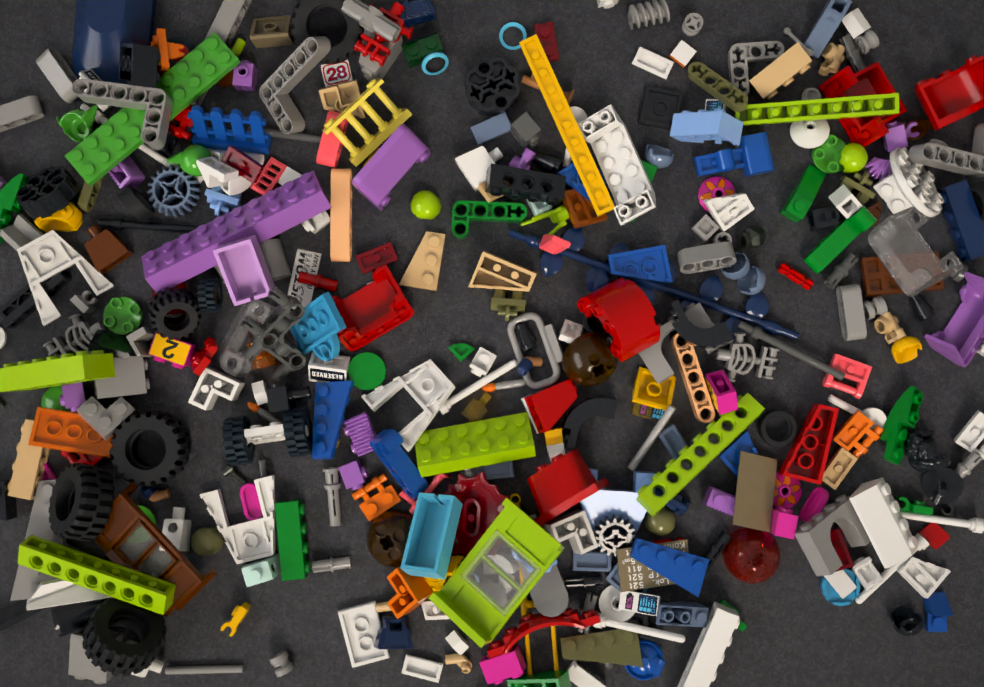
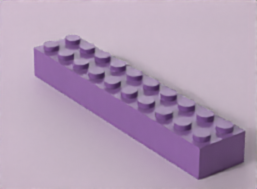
M314 170L304 173L301 177L286 182L283 186L270 190L265 195L252 199L249 203L234 208L231 212L218 216L213 221L200 225L197 229L182 234L179 238L166 242L153 251H148L145 255L141 256L145 280L156 293L160 290L164 292V288L169 287L170 289L218 265L213 253L216 247L255 234L260 244L332 208L324 187Z

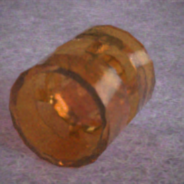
M253 341L246 344L247 350L254 343ZM262 351L251 363L252 369L258 370L276 365L277 360L269 352Z

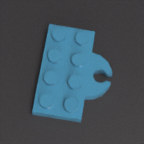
M326 292L304 307V316L295 326L290 328V331L303 355L313 350L319 359L330 361L337 357L340 352V342L337 334L347 327L335 305V301L330 293Z

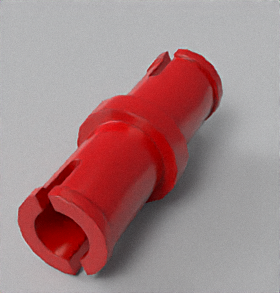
M301 271L298 277V283L314 286L315 289L322 288L336 292L338 280L322 277L321 274L314 275Z

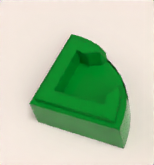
M456 343L448 347L460 362L475 350L472 346L465 343Z

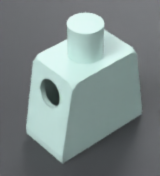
M279 553L246 563L242 566L241 569L247 587L272 580L281 574Z

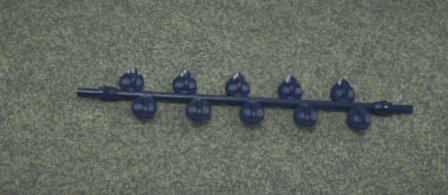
M572 227L564 234L562 239L571 243L569 248L555 255L545 252L541 257V271L546 277L560 271L563 266V259L561 257L563 255L593 266L586 275V285L590 292L607 285L609 282L607 272H610L609 264L577 253L585 245V236L580 227L575 229ZM513 229L510 230L508 236L524 241L532 248L540 249L539 244L542 240L540 236L538 237L536 234L530 233L527 235ZM619 243L610 250L608 255L628 252L629 249L625 243ZM668 259L672 282H674L677 277V270L672 260ZM717 276L708 277L703 281L699 289L700 297L668 286L671 283L624 277L640 283L637 286L645 293L651 303L655 298L654 290L652 289L654 288L684 299L680 303L684 312V308L688 305L700 303L701 306L732 316L725 323L734 339L733 342L736 341L735 332L746 333V331L737 327L740 321L759 326L772 335L781 334L795 340L799 336L798 332L782 327L777 321L760 319L769 311V303L761 292L752 295L747 300L745 305L746 313L713 302L718 300L723 294V287Z

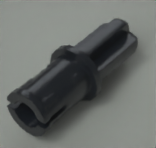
M582 575V577L565 578L564 585L566 589L583 588V590H586V588H603L602 575Z

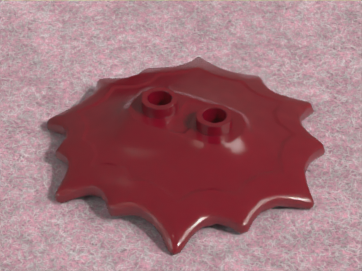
M483 471L470 478L459 473L457 483L449 484L447 491L431 493L437 496L438 494L455 496L463 504L452 554L467 556L504 509L503 501L506 498L510 499V496L504 495L499 491L497 485L488 482ZM498 539L486 555L495 556L498 547L504 542Z

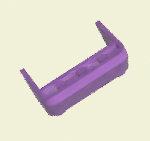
M403 123L358 172L352 184L360 194L382 211L383 207L391 200L390 191L415 163H423L431 155L430 150Z
M969 272L964 273L967 284L963 285L959 292L962 303L944 331H937L932 335L926 334L924 336L930 348L961 367H966L984 341V278Z

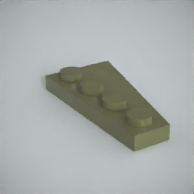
M616 629L560 638L563 659L644 668L639 635L636 632Z

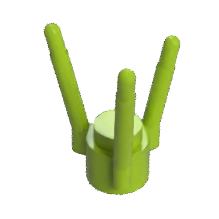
M561 205L551 211L522 222L521 226L550 217L554 224L558 223L548 233L549 235H554L561 227L567 225L565 220L569 219V213Z

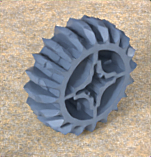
M170 165L169 169L164 166L163 172L156 170L157 177L151 176L154 182L148 183V186L152 187V189L147 191L148 194L152 195L148 199L154 202L152 206L158 208L159 213L165 212L166 216L172 214L174 217H178L180 213L184 216L185 209L189 212L192 211L190 205L197 206L194 199H200V196L196 195V193L201 191L200 188L196 187L199 182L194 180L195 176L184 172L180 166H177L176 169L174 165ZM172 177H178L177 179H174L171 183H166L168 179ZM185 182H186V184H187V194H186V195H185L184 192H183V188H184V186H185V184H184ZM168 187L174 188L180 195L174 194ZM161 188L164 189L163 200L161 197ZM177 199L183 200L181 203L177 205L170 206V204L174 203Z

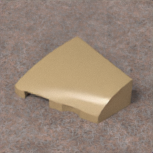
M357 79L322 87L318 90L323 108L340 113L361 95ZM360 105L351 112L352 115L359 116V118L366 117L365 111Z

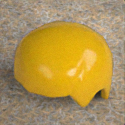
M905 336L893 343L891 353L896 363L909 362L918 356L917 349L922 350V345L918 338Z

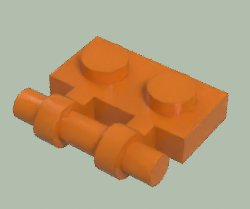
M857 409L832 439L847 451L854 446L856 449L852 454L859 458L862 453L865 454L868 451V447L874 440L877 441L880 438L879 435L884 429L879 425L874 430L870 429L874 422ZM865 433L868 435L862 443L858 442Z
M384 473L379 477H373L371 482L352 493L354 500L360 497L365 500L359 507L368 521L376 518L402 500L392 484L386 488L382 483L388 480ZM377 488L379 492L370 497L368 492Z

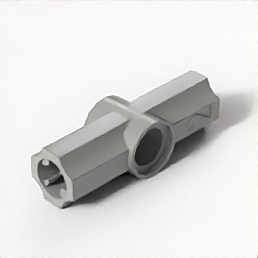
M345 0L343 2L342 12L358 21L364 29L371 33H377L391 43L396 41L401 27L384 17L380 10L371 5L367 6L359 0Z

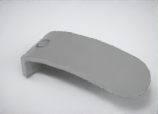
M535 514L529 516L533 520L537 519ZM517 560L524 580H526L531 573L527 571L522 561ZM553 565L550 572H545L530 591L536 609L546 617L559 616L568 607V592L557 565Z

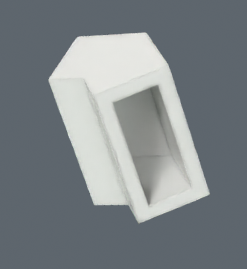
M859 8L851 11L842 19L843 24L853 39L871 28Z

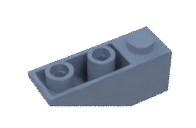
M851 0L827 1L804 43L808 49L813 50L812 56L818 59L850 7Z
M692 601L658 604L656 624L706 627L709 608Z

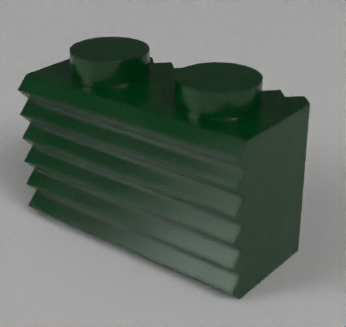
M437 32L401 45L410 69L422 64L423 59L433 52L444 53ZM434 57V58H432V59H430V60L433 61V59L436 60L437 58H440V57Z

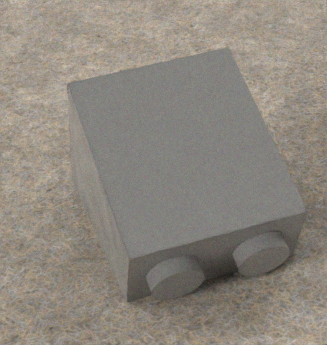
M364 29V34L374 40L375 34ZM402 35L399 41L395 43L385 41L381 43V45L390 49L391 52L390 56L380 51V55L387 56V60L382 67L379 66L377 61L372 62L370 55L364 57L362 52H360L359 64L367 80L384 78L402 51L401 45H404ZM362 40V44L366 46L368 43Z
M130 356L127 360L117 357L113 358L116 377L93 380L95 399L146 394L147 390L150 389L149 378H145V371L148 370L147 359L138 356Z
M85 625L71 633L68 675L75 676L79 680L89 679L93 680L96 684H105L114 675H111L112 672L109 671L106 673L101 671L99 666L95 667L91 663L92 659H88L85 655L86 650L83 649L82 645ZM109 629L112 636L122 642L124 633Z

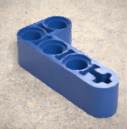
M384 429L369 444L405 493L415 500L419 492L423 493L429 485L424 477L421 478L419 470L400 446L403 443L401 435L394 429Z

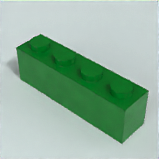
M302 499L278 501L275 503L282 581L305 579L308 573L311 572L310 561H307L309 544L305 542L307 523L303 521V515L306 513L305 504L302 503Z

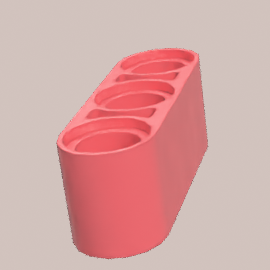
M329 110L325 123L331 118L335 119L340 113ZM346 118L337 125L345 135L348 126ZM324 132L322 133L316 163L336 168L343 144L332 132L328 135Z

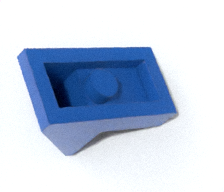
M934 591L928 599L924 598L925 630L927 632H947V616H953V612L945 592Z

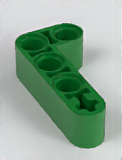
M457 201L452 208V233L457 239L466 238L469 234L470 221L521 223L526 219L527 208L522 203ZM459 206H464L467 211L465 214L459 215L456 213V209ZM478 207H483L486 213L478 216L475 210ZM497 208H502L505 214L498 217L494 214V211ZM508 208H511L510 212H516L517 209H520L524 213L520 217H517L515 213H510V217H507ZM458 225L465 226L466 231L463 234L455 232V228Z
M863 205L848 219L845 217L839 225L806 255L803 261L818 274L861 232L869 229L877 221V218Z

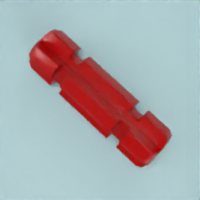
M782 263L778 267L777 271L786 275L787 278L796 284H801V287L808 290L813 286V280L805 278V275L794 268H790L788 264Z

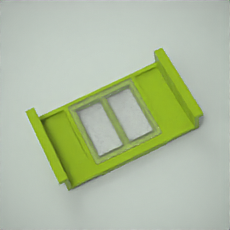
M508 498L502 503L504 509L442 589L433 592L428 598L480 648L493 641L515 610L564 550L560 542Z

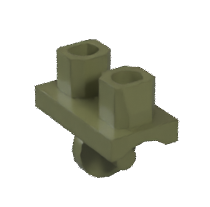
M865 171L862 175L855 172L853 177L858 179L857 182L844 174L840 178L842 182L839 188L844 184L850 192L853 188L857 189L858 193L855 197L862 206L869 198L873 199L876 195L873 191L863 186L864 183L868 186H871L873 183L872 180L868 179L870 175L868 171Z
M495 290L494 296L491 297V310L498 311V315L505 316V321H509V316L517 317V312L525 313L526 300H524L522 291H514L512 299L505 298L504 290Z

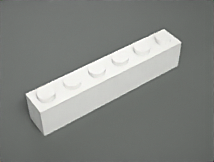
M714 601L708 615L707 626L703 627L677 687H709L711 681H715L717 667L723 663L725 649L730 646L732 633L740 624V616L736 610Z

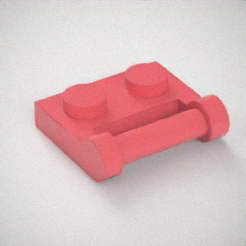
M833 354L829 366L845 373L844 378L858 384L856 388L833 380L834 376L827 373L823 379L822 386L852 394L854 398L860 399L872 366L839 354Z

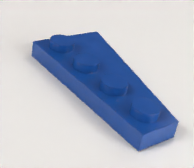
M352 380L321 382L315 385L312 459L314 460L334 458L340 436V426L344 422V412L349 404L350 391L354 386Z
M635 537L630 557L699 597L709 559Z

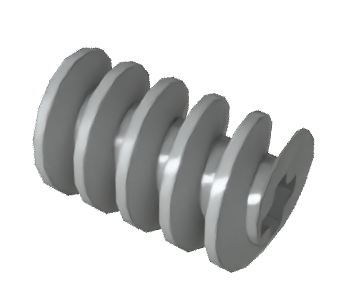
M652 0L651 4L649 1H645L644 6L642 3H637L636 7L634 4L629 6L628 22L631 30H633L635 23L637 28H640L641 22L644 23L645 27H648L649 20L652 25H655L656 19L662 24L664 17L667 22L670 21L669 7L665 0H659V2Z

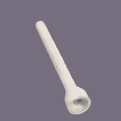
M511 360L448 398L440 408L442 415L449 412L453 404L518 365L517 360Z
M908 511L901 512L905 519L966 527L973 533L982 534L984 531L983 518L973 517L972 519L965 520Z
M917 533L915 535L918 542L916 551L925 550L930 544L920 534ZM910 557L886 568L880 574L883 581L868 590L864 589L855 598L856 603H863Z
M599 612L601 622L593 625V627L600 629L609 626L675 642H685V636L682 634L628 622H612L606 619L601 612Z

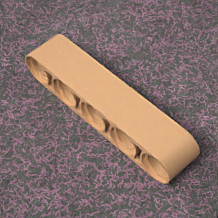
M331 169V262H351L352 170Z
M675 333L672 335L670 342L694 416L700 422L709 423L715 418V411L694 347L686 341L683 346H679L676 343L679 335ZM684 354H688L691 357L689 364L683 363L682 357ZM691 372H694L697 376L696 381L693 383L688 379ZM698 390L703 394L702 399L699 401L694 397L695 392ZM706 408L709 415L706 419H702L700 413Z

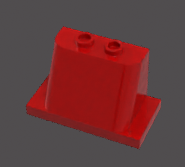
M878 62L855 74L851 67L847 66L819 86L825 98L896 93ZM899 98L898 114L842 118L838 120L851 142L865 147L889 133L885 124L905 113L907 109Z
M574 449L564 456L562 453L552 458L553 462L547 466L544 463L536 468L537 473L527 478L540 517L534 521L540 526L609 485L606 478L598 482L596 481L578 449Z

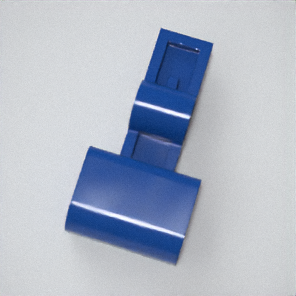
M767 132L742 136L738 149H725L693 158L697 177L743 168L745 177L774 171L775 167Z

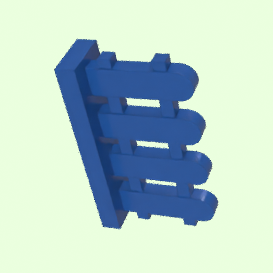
M194 105L191 111H188L187 116L192 119L194 125L191 128L192 133H194L191 141L192 144L220 150H227L229 146L233 145L242 152L269 154L272 135L265 133L264 126H266L267 121L265 118H262L261 113L258 111H252L249 117H244L238 109H232L230 115H224L223 111L218 107H213L210 113H204L202 107ZM206 120H211L213 128L207 126ZM225 122H231L232 129H227ZM245 124H250L251 131H246Z

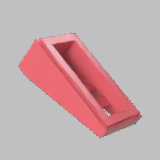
M271 157L257 182L252 184L250 188L262 196L270 190H275L279 184L277 182L287 166ZM274 164L275 166L279 167L281 170L278 172L277 170H275V169H273V168H271V167H272V165ZM271 171L276 174V177L274 178L267 173ZM266 177L271 180V184L264 181V178ZM263 184L268 188L264 190L260 187V185Z
M545 234L542 237L539 248L555 255L569 248L571 243L555 235Z

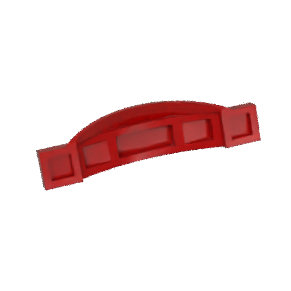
M568 608L556 617H546L541 613L534 615L533 613L525 614L519 620L520 628H517V626L506 629L503 635L504 641L496 640L490 643L487 649L489 659L507 654L518 640L541 628L566 625L583 629L600 623L598 610L593 611L591 609L584 611L579 616L577 609L572 610V608Z

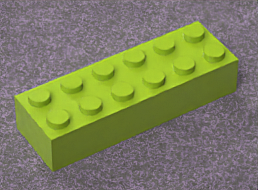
M104 350L91 351V354H89V351H78L76 356H74V353L61 354V358L59 356L46 357V360L39 358L32 359V362L20 361L17 362V366L16 363L3 364L4 368H0V392L34 390L116 377L113 353L104 354Z
M528 412L426 430L415 443L417 466L421 478L536 456Z

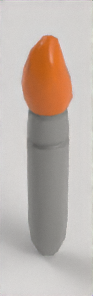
M524 379L489 383L483 386L482 390L493 392L495 390L525 386L527 383Z
M247 403L251 411L258 413L269 422H281V424H284L283 421L256 403Z

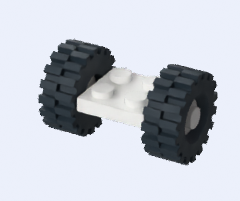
M304 406L284 410V424L272 422L269 423V426L264 427L262 425H251L246 415L225 418V421H223L224 426H222V438L224 440V452L229 465L251 464L255 458L254 444L285 440L291 457L311 455L313 431L307 408Z

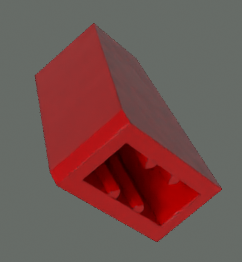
M571 379L557 383L524 398L538 433L549 431L578 397L576 393L577 388Z

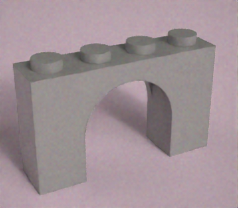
M692 303L684 308L687 319L694 326L699 328L714 327L713 322L700 303L696 305ZM672 316L668 318L669 322L666 324H659V342L639 352L640 357L658 385L675 375L662 354L664 338L674 331L672 324L679 321L678 319L674 320ZM718 348L705 349V350H706L707 354H710L711 352H713L714 350H716V349H718Z
M846 494L836 497L834 503L825 506L823 512L812 516V520L800 526L801 529L794 534L816 576L832 575L843 565L830 538L831 526L834 522L840 526L851 547L866 546L871 542L849 499L850 496H846Z

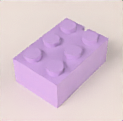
M256 234L220 245L213 250L234 306L251 302L253 299L257 300L267 297L270 290L274 293L272 288L275 285Z

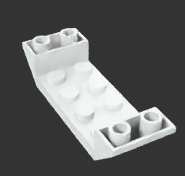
M610 104L578 123L584 140L592 146L617 205L613 209L620 225H624L656 208V197L653 187L629 132L613 106Z

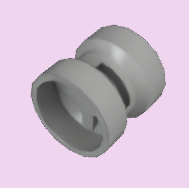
M881 296L874 297L872 301L863 302L866 320L875 318V315H883L888 312L886 302Z
M286 650L269 658L270 664L275 667L277 677H281L295 668L293 663L289 661V655Z

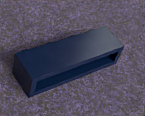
M967 180L937 190L944 199V203H942L944 218L949 223L950 235L955 240L959 258L964 262L983 256L984 226Z

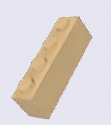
M25 419L21 426V440L17 444L16 450L18 453L12 465V479L8 483V496L27 500L35 499L38 482L42 481L43 473H45V466L43 467V465L48 462L50 453L48 448L28 445L34 419Z

